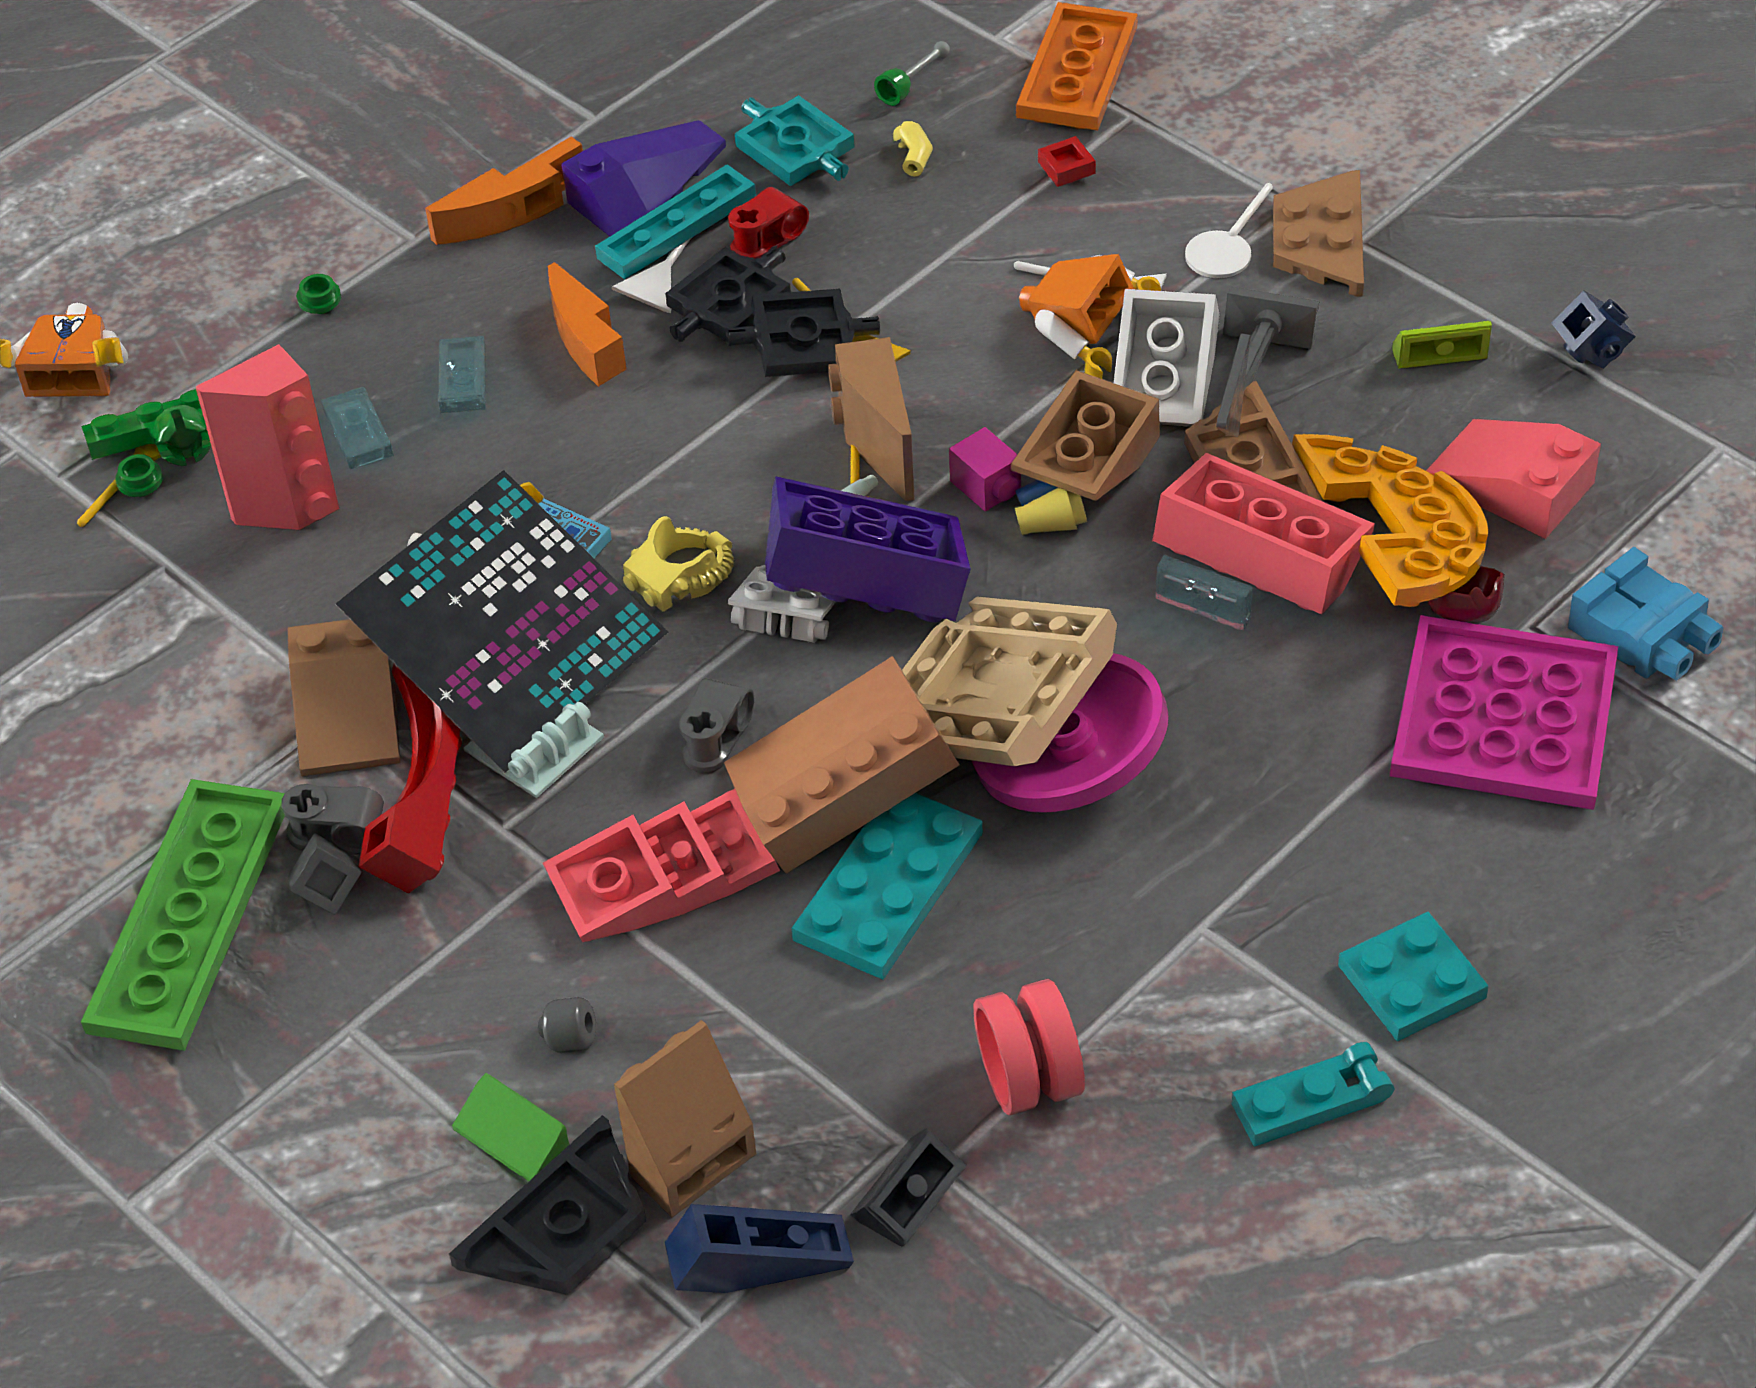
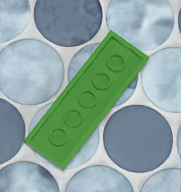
M196 779L190 780L81 1020L85 1034L185 1051L285 817L281 802L285 793Z

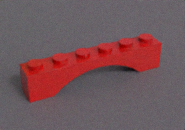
M393 662L392 674L401 691L410 721L412 736L411 768L406 786L396 804L365 826L359 868L409 894L425 881L434 879L443 866L444 854L442 849L445 832L450 823L448 809L451 792L456 783L454 769L456 756L462 744V737L460 736V728Z

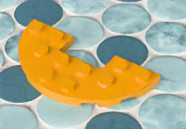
M1294 434L1292 446L1323 500L1342 502L1349 498L1368 497L1392 532V534L1362 535L1358 552L1394 606H1418L1420 602L1429 601L1455 591L1475 575L1484 557L1488 526L1484 513L1477 501L1456 480L1443 471L1436 472L1433 475L1416 466L1417 457L1384 445L1381 446L1378 452L1352 447L1353 438L1332 435Z

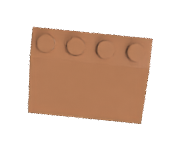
M893 656L724 762L743 809L761 842L786 874L959 766V763Z

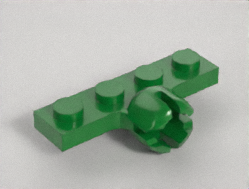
M196 389L185 392L179 399L165 403H144L133 412L118 416L114 414L101 415L93 419L90 424L81 426L92 460L143 445L155 444L161 457L167 462L177 466H187L185 458L193 456L197 463L209 453L211 448Z

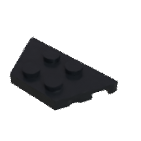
M603 1115L598 1118L449 1253L452 1266L460 1271L568 1295L646 1222L643 1204L636 1188L632 1184L624 1157L619 1152L609 1120Z

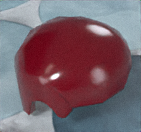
M1480 566L1475 575L1466 584L1444 596L1429 600L1428 604L1432 611L1444 619L1473 624L1487 621L1496 614L1501 605L1505 574L1495 568Z

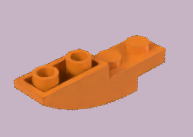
M571 136L505 176L495 168H492L427 206L425 210L431 241L438 245L490 236L524 225L564 205L562 191L565 190L561 163L583 151L582 144Z

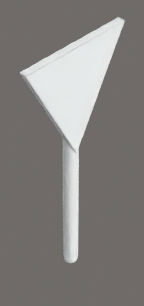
M690 239L674 248L665 261L612 286V290L664 312L671 313V308L667 307L665 295L671 289V266Z

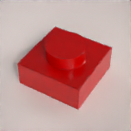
M1076 136L1038 149V163L1057 187L1096 174V160Z

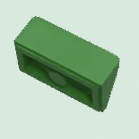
M485 1073L477 1082L452 1124L454 1131L527 1181H530L569 1146L566 1127L560 1121L488 1073Z

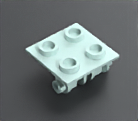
M577 702L574 705L567 704L562 710L563 713L555 719V724L547 722L542 726V732L536 731L532 735V740L521 750H515L511 754L512 760L508 763L510 770L506 773L473 741L464 747V751L537 798L604 738V734L588 724L587 719L591 717V713L583 703Z

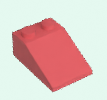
M1473 419L1426 471L1433 475L1439 471L1445 472L1461 484L1473 496L1481 508L1546 539L1594 484L1601 443L1560 424Z

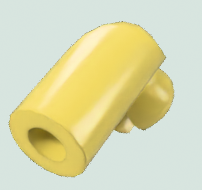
M905 121L901 126L895 128L893 140L901 139L898 147L909 149L902 166L905 173L916 177L922 174L933 146L918 123Z

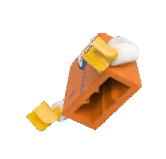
M1119 254L1095 255L1088 258L1058 261L1053 264L1038 286H1024L1022 288L1019 303L1023 311L1032 313L1039 332L1073 359L1080 357L1085 361L1084 373L1102 379L1103 372L1099 366L1111 372V353L1103 347L1090 349L1087 345L1097 344L1123 307L1125 289L1161 291V286L1154 277L1147 276L1139 280L1134 278L1135 273L1124 267Z
M82 303L69 305L65 315H43L39 317L31 332L27 333L13 346H11V341L0 339V366L16 368L25 397L109 396L110 367H123L128 360V353L113 331L105 330L102 317L93 314L91 308Z

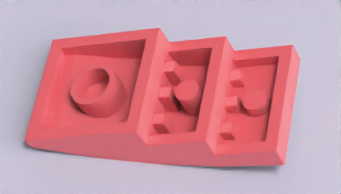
M735 788L691 812L684 801L641 825L638 824L635 816L631 815L543 862L582 942L633 931L683 915L730 896L780 871L775 859L764 847L744 811Z

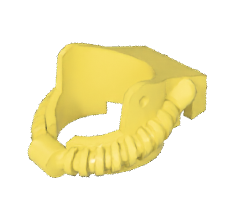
M663 516L652 525L647 540L639 548L633 549L630 558L623 564L624 584L629 590H636L641 594L648 605L651 607L656 606L664 612L673 606L671 596L674 595L679 600L689 593L691 594V599L701 597L711 592L728 577L734 564V556L731 551L732 543L717 531L709 535L708 531L702 530L700 532V529L697 528L693 530L689 527H685V530L681 529V527L675 529L671 519ZM684 548H709V550L704 551L695 559L682 564L665 561L669 555Z

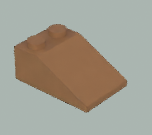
M890 337L835 344L836 364L828 365L831 391H838V397L830 398L834 425L842 424L846 443L850 447L854 445L859 451L860 457L905 501L915 500L912 433Z
M1075 370L1011 463V470L1096 501L1139 469L1159 439V399Z
M350 619L288 627L289 671L301 776L400 763L396 681L392 674L393 661Z

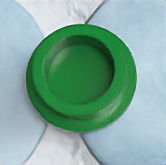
M313 274L300 282L296 297L298 305L302 310L308 313L324 314L339 304L341 292L339 286L330 276Z
M137 454L121 461L115 480L119 491L124 495L142 497L151 494L159 488L163 475L160 466L152 458Z

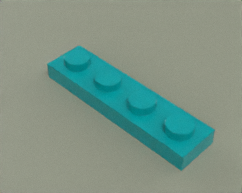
M725 165L595 245L597 259L625 280L726 217L735 207L743 205L756 196L755 184L729 165Z

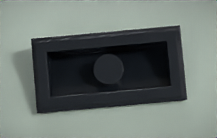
M926 1128L908 1140L850 1215L862 1225L903 1247L967 1165Z

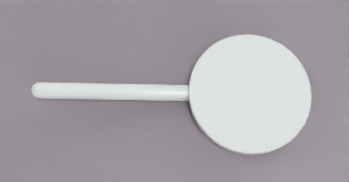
M1271 183L1264 185L1229 232L1208 231L1195 236L1189 241L1185 250V259L1192 270L1210 278H1227L1241 273L1248 267L1251 261V248L1238 233L1273 189Z

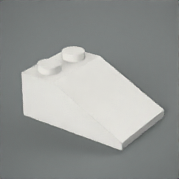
M1125 289L1113 383L1158 398L1160 425L1191 427L1203 419L1215 357L1220 315L1216 295Z

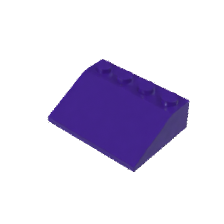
M775 476L765 559L767 581L773 582L776 587L790 592H798L802 588L817 591L823 597L836 602H846L848 599L867 602L873 609L883 612H893L895 609L914 612L915 616L929 622H940L942 619L956 621L971 569L957 516Z

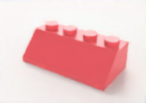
M279 344L195 386L231 520L236 525L301 530L339 509L309 377Z
M1205 453L1160 494L1153 541L1170 548L1176 554L1186 555L1211 566L1220 573L1232 575L1254 585L1259 590L1271 592L1296 603L1305 610H1311L1322 615L1344 592L1361 557L1358 552L1361 536L1372 535L1375 523Z

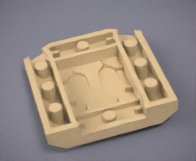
M976 597L968 603L972 612L957 623L945 619L933 628L902 671L955 758L1010 766L1035 763L1112 657L1117 622L1109 609Z

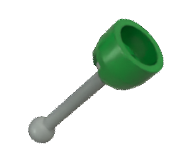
M944 41L937 42L931 53L906 72L894 68L886 70L874 81V89L879 99L890 106H895L904 100L910 92V78L938 57H946L950 52L949 45Z

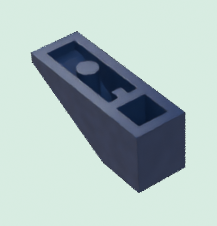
M691 1204L665 1241L675 1290L730 1293L847 1269L854 1262L842 1215Z

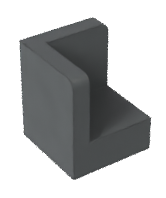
M314 833L288 875L290 891L335 915L362 872L361 868H359V858Z

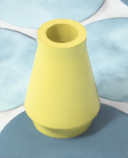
M1059 487L1024 506L1014 508L1022 535L1037 532L1077 530L1076 525L1087 522L1081 496Z

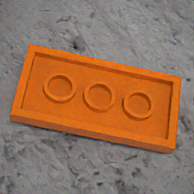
M1058 2L1017 101L1016 118L1098 131L1138 25V14Z

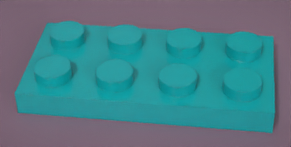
M914 793L863 826L791 928L793 941L884 980L982 836L983 821L917 793Z

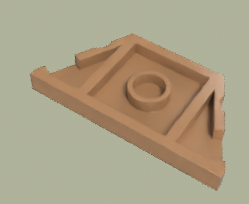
M1352 170L1273 196L1274 268L1291 274L1304 275L1308 280L1323 285L1326 283L1327 278L1349 285V294L1363 296L1364 267L1360 170Z
M1253 381L1245 389L1238 438L1228 436L1216 427L1221 404L1212 410V414L1208 418L1199 420L1185 431L1184 444L1194 463L1205 453H1208L1323 502L1257 381Z

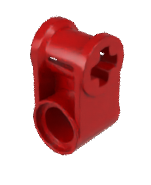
M775 187L764 189L751 200L730 211L728 222L734 231V240L731 243L730 249L741 256L754 259L760 258L773 246H777L778 249L785 243L796 239L805 230L809 221L808 208Z

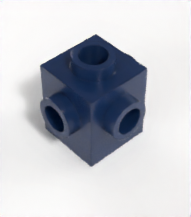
M1584 290L1551 322L1565 340L1564 348L1575 360L1582 364L1588 360L1602 369L1619 357L1623 349L1636 337L1625 324L1629 316L1615 301L1608 299L1604 303Z

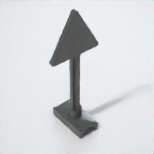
M1230 287L1227 293L1223 335L1240 338L1217 418L1216 427L1228 436L1238 438L1245 389L1253 382L1270 343L1312 349L1315 340L1316 314L1319 310L1320 301Z

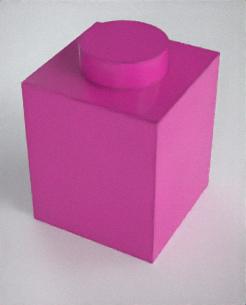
M984 427L949 448L950 482L986 512L1000 502L1012 498L1016 494L1015 490L1021 488V474L1011 470V463L1017 454Z

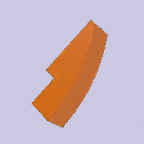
M553 262L548 265L552 305L560 337L580 369L599 387L627 370L622 336L612 329L609 306L557 263Z

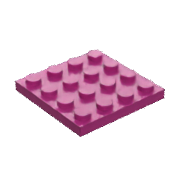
M1420 615L1393 751L1390 776L1594 810L1618 646Z

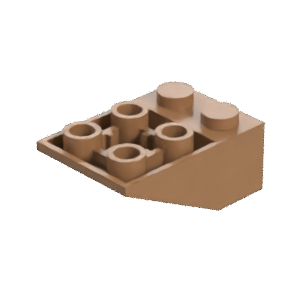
M702 1020L686 1032L682 1031L672 1036L664 1048L645 1062L628 1068L620 1080L614 1083L630 1176L672 1218L757 1154L753 1123L707 1024Z

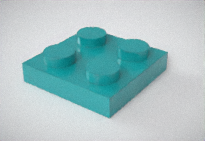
M1429 911L1339 953L1338 966L1397 1042L1487 998L1489 985Z

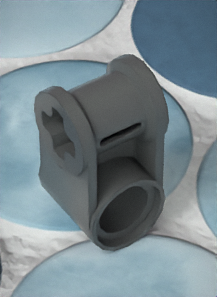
M707 678L701 680L695 691L694 698L679 722L681 735L687 741L683 751L684 761L691 770L708 773L716 771L724 765L741 733L745 731L750 723L755 704L753 690Z
M300 784L290 788L281 800L282 811L290 821L287 826V838L293 847L304 851L315 833L352 854H361L365 826L382 815L384 801L380 794L362 786L331 787ZM307 798L311 799L312 806L308 807ZM306 828L308 837L303 835L302 829Z

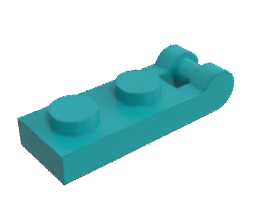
M1360 1042L1350 1046L1341 1055L1232 1092L1231 1104L1255 1147L1379 1104L1387 1100L1394 1093L1395 1088L1388 1074L1378 1070L1376 1066L1378 1058L1368 1042ZM1357 1076L1360 1083L1348 1087L1345 1080Z

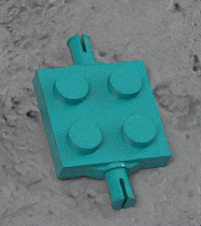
M799 95L783 105L772 108L764 107L753 97H750L749 101L746 99L743 102L742 112L754 120L751 124L735 133L736 147L782 181L792 186L817 170L826 171L837 181H840L841 177L843 179L846 177L849 167L837 158L855 147L854 134Z

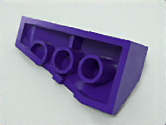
M697 120L595 144L561 163L567 203L610 237L683 192V185L691 176H699L726 147V140L703 122Z

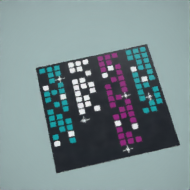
M504 470L335 604L504 773L510 770L508 763L512 760L511 754L515 750H521L532 740V735L536 731L542 732L544 724L547 722L555 724V719L563 713L562 710L567 704L574 705L577 702H581L585 705L669 633Z

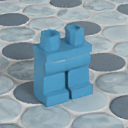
M1632 547L1605 568V574L1600 572L1572 594L1568 629L1589 642L1618 646L1617 659L1625 664L1635 666V672L1645 679L1658 670L1677 681L1688 672L1693 662L1694 653L1686 647L1691 645L1702 653L1709 655L1719 647L1724 627L1707 615L1708 598L1698 592L1693 594L1686 586L1680 583H1672L1647 566L1649 556L1636 547Z

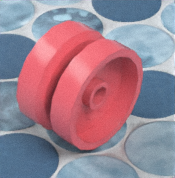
M1045 979L1022 986L1018 995L1017 1006L1003 992L975 1000L973 1004L974 1022L983 1063L996 1099L1007 1115L1010 1116L1034 1109L1039 1101L1040 1088L1054 1102L1082 1095L1085 1090V1075L1077 1035L1064 999L1053 981Z

